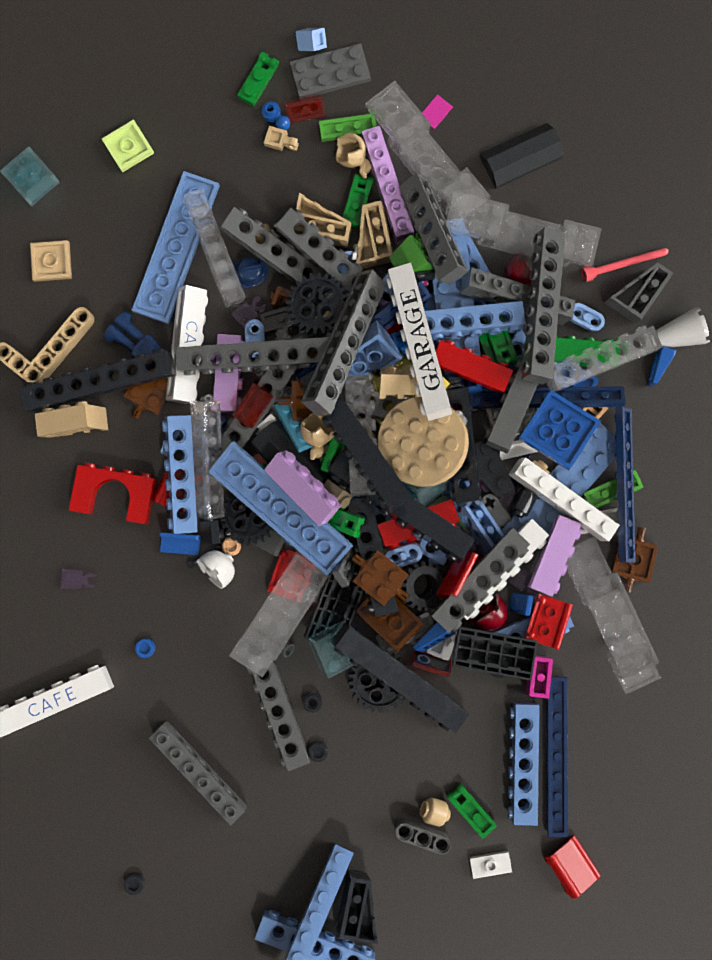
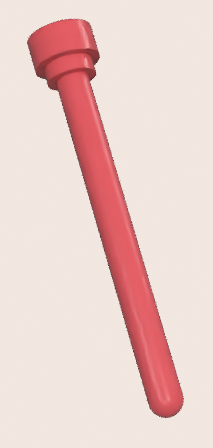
M662 248L596 268L594 266L582 267L581 276L584 282L592 281L599 274L665 256L668 254V249Z

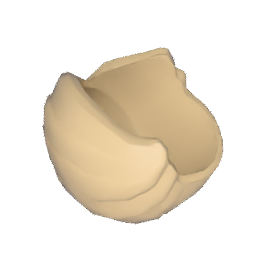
M347 133L337 138L336 161L348 168L359 166L360 175L364 179L367 178V173L371 170V164L365 158L366 145L364 140L354 133Z
M314 413L304 419L300 426L304 441L312 446L310 451L311 460L322 456L324 452L323 445L333 438L332 434L334 433L331 427L326 428L321 418L323 416H316Z

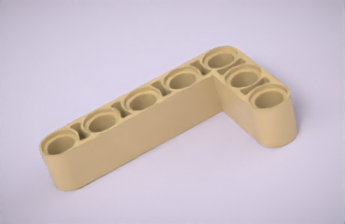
M84 307L74 310L32 362L12 346L1 342L0 361L28 383H41L43 379L51 376L94 323V316ZM87 314V319L81 322L80 317ZM75 329L74 335L68 336L69 330ZM59 343H62V344H63L62 349L59 350V351H56V346H57ZM5 349H8V355L3 357V351ZM50 358V363L44 366V360ZM23 360V366L17 369L18 362ZM38 372L37 379L32 381V374Z

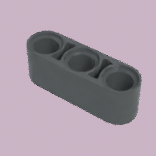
M399 819L395 824L396 837L402 842L441 855L448 853L451 848L447 834L408 819ZM402 826H407L409 828V831L405 834H401L399 832V828ZM422 832L428 835L425 840H419L417 836ZM439 839L446 840L445 845L442 847L437 846L436 842Z

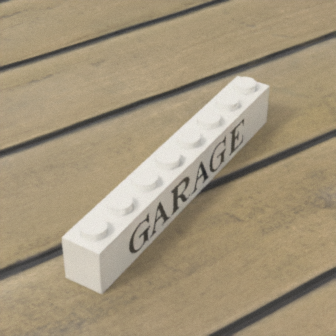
M408 263L388 269L390 277L386 278L389 289L394 291V294L391 295L394 307L398 306L399 312H396L398 324L403 325L404 330H400L403 342L407 341L408 348H405L408 360L412 359L413 366H410L413 378H417L418 382L415 385L416 393L423 400V403H420L422 415H427L429 421L452 415L412 264Z

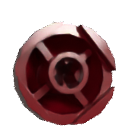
M518 253L505 265L506 277L504 278L531 286V270L525 260L520 261L519 257L522 255Z
M495 593L493 599L487 605L483 603L480 606V612L473 619L469 618L470 622L479 630L495 631L505 625L508 608L504 600Z

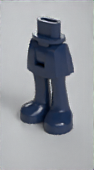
M127 311L118 315L114 323L137 340V345L113 324L106 329L103 336L107 342L117 341L131 352L130 357L132 359L137 354L145 353L150 355L153 354L154 350L161 349L151 335L145 336L131 323L132 316ZM155 361L151 362L149 367L155 368Z

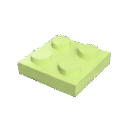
M134 120L102 138V141L122 172L154 154L153 149Z

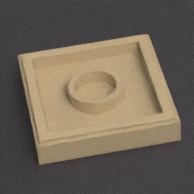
M68 240L30 243L32 280L34 282L72 279L70 242Z

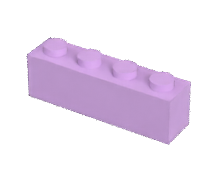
M218 334L217 344L245 343L241 335ZM238 353L233 356L234 363L240 360ZM216 355L217 365L221 361L220 355ZM233 369V373H222L221 370H215L213 411L215 413L238 414V407L242 403V398L239 397V390H243V379H240L241 369Z
M287 450L277 453L264 470L318 526L327 523L342 506L337 501V498L329 493L323 484L310 474L308 468L301 465L296 460L295 455Z
M561 515L555 517L547 537V543L543 547L528 584L529 588L553 597V594H557L560 588L559 579L565 575L568 565H565L567 559L572 557L575 547H573L575 539L578 540L582 533L580 523Z

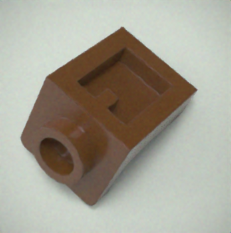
M280 286L277 287L276 291L273 290L269 300L271 301L272 308H277L280 299L286 304V301L290 300L287 294H293V291Z

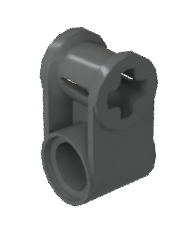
M485 494L481 496L482 503L499 528L512 521L509 513L495 495ZM486 499L492 500V502L490 503L491 507L485 506V503L487 502Z

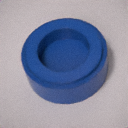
M149 638L141 639L135 645V652L141 658L152 656L156 649L155 643Z

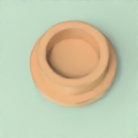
M227 537L222 543V550L224 553L227 552L234 556L240 552L241 544L237 540L233 541L231 537Z

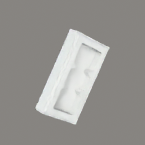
M508 850L469 857L473 879L512 872Z

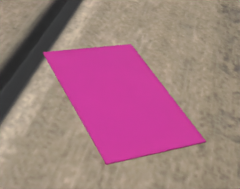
M437 94L419 117L435 129L453 106Z

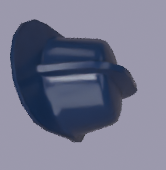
M258 257L236 260L230 263L224 271L226 284L235 290L258 286L268 276L266 263Z

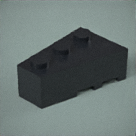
M347 870L336 931L339 939L378 944L371 880L365 872Z

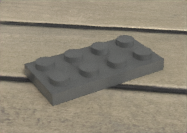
M361 43L290 62L300 100L371 81Z

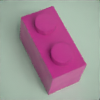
M535 656L532 681L527 680L525 693L528 696L549 699L553 665L552 658Z

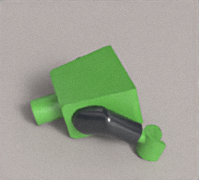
M417 232L416 238L409 235L406 239L400 240L390 256L393 266L398 267L411 263L416 281L435 280L434 266L428 260V255L421 244L420 234Z

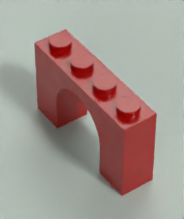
M84 463V466L78 465L69 511L93 515L98 490L103 484L116 480L122 482L130 494L126 521L149 525L157 480L152 478V474L141 473V476L133 475L134 471L122 469L121 473L115 472V468L108 466L98 469L95 464Z

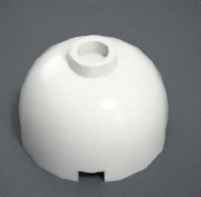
M209 551L197 560V564L202 572H206L210 576L208 579L220 589L226 587L235 574V568L232 564L234 559L227 552L223 554L220 551Z

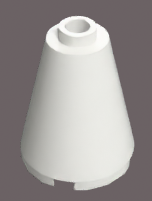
M695 307L655 330V335H653L655 346L671 348L709 343L710 340L706 339L709 336L705 317L698 314V311H701V309Z

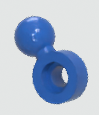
M270 101L263 105L262 115L267 122H275L276 127L279 129H289L290 120L286 116H281L280 107L276 102Z

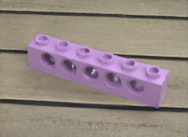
M377 126L362 131L361 138L365 142L366 156L371 164L373 178L384 206L394 242L397 244L409 235L414 236V229L406 204L401 197L402 192L399 188L381 128Z

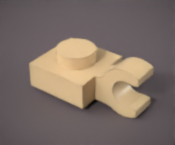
M269 126L264 140V146L280 151L283 150L284 146L290 150L297 151L299 143H297L298 139L288 137L286 130Z

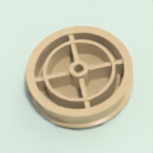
M414 397L399 403L387 414L379 430L378 449L401 481L420 487L435 486L449 480L461 468L468 452V433L462 418L454 409L451 408L452 415L429 421L427 415H422L420 403H423L422 397Z

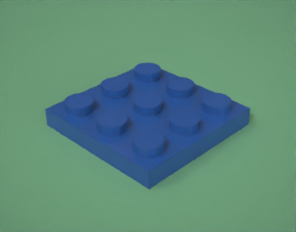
M550 390L519 440L569 471L601 421Z

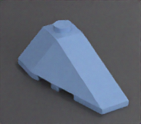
M377 320L370 324L345 383L350 382L351 378L360 375L363 377L368 376L369 372L385 368L386 365H394L402 359L389 333Z

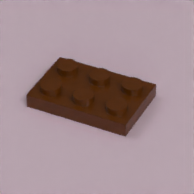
M396 596L398 612L374 617L373 613L370 614L367 602H370L368 597L355 612L398 652L424 623Z

